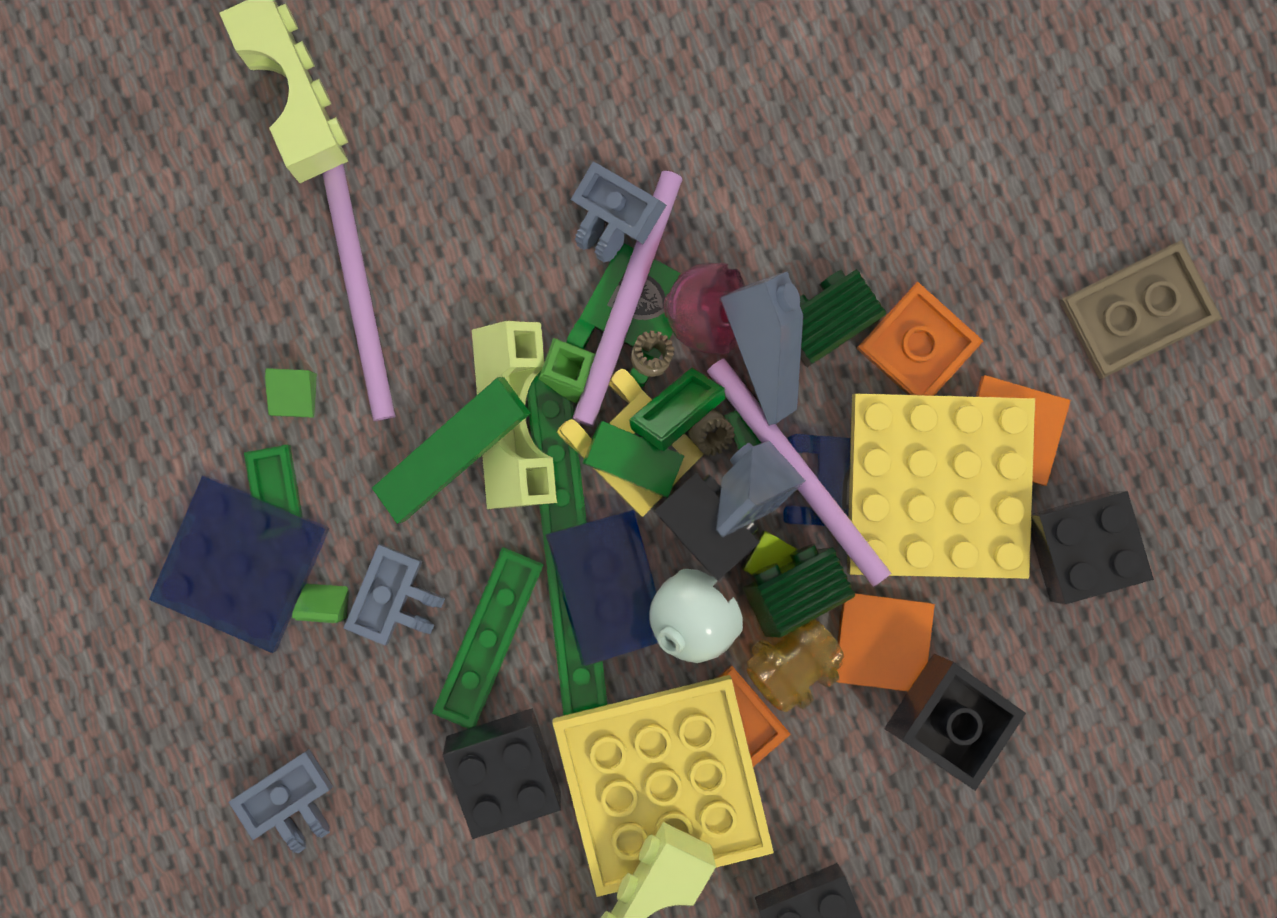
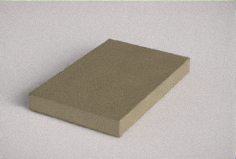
M1182 240L1059 300L1099 379L1105 378L1222 319Z

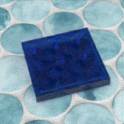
M202 476L149 600L274 653L277 651L296 602L309 578L330 528L305 517L294 515L288 510L265 500H259L247 492L210 476Z

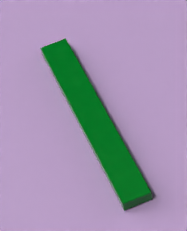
M540 371L529 387L527 400L528 409L531 413L529 418L532 440L540 451L553 457L557 503L539 506L563 716L608 705L580 457L579 453L570 447L557 432L564 422L573 418L574 405L572 401L567 400L539 380Z

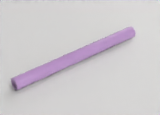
M342 164L322 174L373 421H380L395 417L344 165Z
M662 171L653 196L667 206L645 243L642 244L636 241L595 354L583 393L580 396L572 418L580 424L593 427L682 182V177L676 173Z
M725 358L713 364L707 370L709 376L714 382L725 388L726 398L760 442L770 441L806 480L798 488V491L870 584L874 587L892 574L777 425L768 426L760 403Z

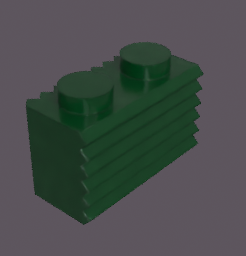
M857 269L845 276L842 270L835 272L819 284L823 291L810 300L804 294L800 296V307L803 313L800 358L807 368L887 314Z
M811 544L791 553L792 562L779 568L778 564L775 563L753 573L755 581L744 586L743 589L765 637L781 638L855 597V592L851 589L848 576L844 573V567L840 564V559L836 556V550L833 547L817 549L815 544Z

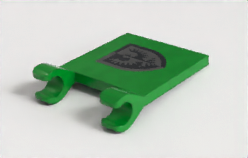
M624 243L621 249L617 251V255L609 263L584 311L567 337L566 343L585 349L595 328L604 332L634 250L633 247ZM654 259L624 344L633 348L637 338L644 332L650 333V330L654 331V333L659 331L663 336L666 334L669 340L699 286V282ZM654 347L650 351L641 349V353L643 352V357H646L647 361L654 358L659 359L661 356V352ZM634 367L630 372V375L638 385L643 388L650 376L639 373Z

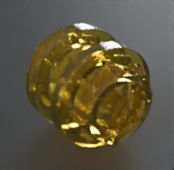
M816 619L782 636V639L774 646L764 639H761L752 646L754 656L748 661L746 671L762 695L780 711L788 712L794 706L805 709L814 701L809 687L816 681L829 688L839 680L837 670L843 664V651L830 632Z

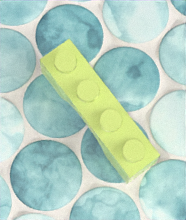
M246 0L220 12L233 46L250 70L274 71L285 76L288 80L289 96L286 107L269 129L286 168L296 180L302 183L348 162L342 145L349 143L337 117L330 120L325 107L331 105L330 98L320 79L313 81L308 69L315 67L304 42H295L291 32L297 30L298 27L287 4L278 6L275 0Z
M504 321L473 329L472 341L477 395L497 377H505L525 405L529 387L544 365L541 323ZM525 418L482 455L487 509L557 503L553 457L540 451L534 444Z
M663 822L655 836L649 835L643 843L639 854L640 863L634 874L627 873L623 878L617 892L618 901L612 912L606 911L601 918H647L665 907L675 905L694 906L716 868L711 845Z

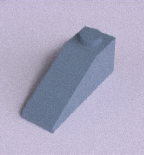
M787 271L745 285L720 297L768 426L778 423L796 411L798 404L803 313L800 307L799 292L791 283Z
M770 441L756 446L748 443L730 459L733 467L722 477L716 530L724 537L775 511L806 481Z

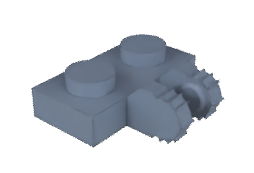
M593 161L571 198L573 202L588 210L580 225V229L577 230L574 240L577 246L583 250L591 249L597 243L596 250L594 251L597 259L602 262H610L624 244V233L644 244L667 205ZM604 221H606L607 223H609L608 226L606 227L605 231H604Z
M378 544L343 629L384 646L389 643L397 623L423 633L431 634L434 624L429 619L402 611L408 596L433 608H442L445 598L413 585L423 561L385 545Z
M308 749L230 800L229 804L252 840L275 826L290 850L298 854L306 849V841L302 832L298 830L289 816L299 811L311 831L317 837L322 838L330 833V826L317 805L312 801L333 788V785L310 749Z

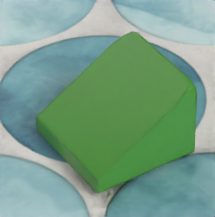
M553 338L539 380L567 400L577 403L583 393L595 354Z
M265 369L269 416L314 418L317 374L309 370Z
M306 584L293 609L292 618H295L297 621L325 623L344 621L347 618L348 587Z

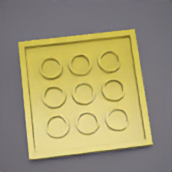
M852 394L848 518L892 573L889 576L1029 579L1035 398ZM847 554V573L850 575H863Z
M730 675L553 718V726L597 897L618 892L627 873L634 874L640 863L639 854L643 843L649 835L655 836L663 822L710 844L716 867L774 853Z

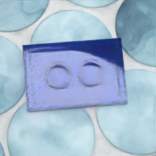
M634 510L546 534L583 666L658 643L651 628L649 616L651 602L657 592Z

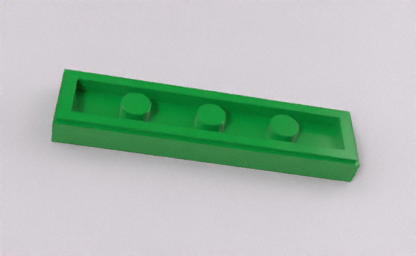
M497 377L374 485L372 489L396 524L405 522L531 413L505 377Z
M502 547L432 714L467 729L476 727L544 567L543 563Z

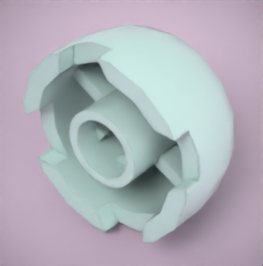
M682 569L675 576L668 578L657 591L649 611L650 625L658 644L666 653L686 662H705L717 658L724 653L743 631V617L738 603L734 598L727 602L724 596L713 587L717 582L714 577L699 570Z

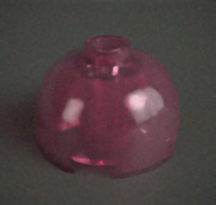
M703 263L690 267L678 276L665 298L664 313L668 318L671 330L675 337L691 350L702 353L728 354L737 344L720 297L745 285L738 269H729L726 263Z

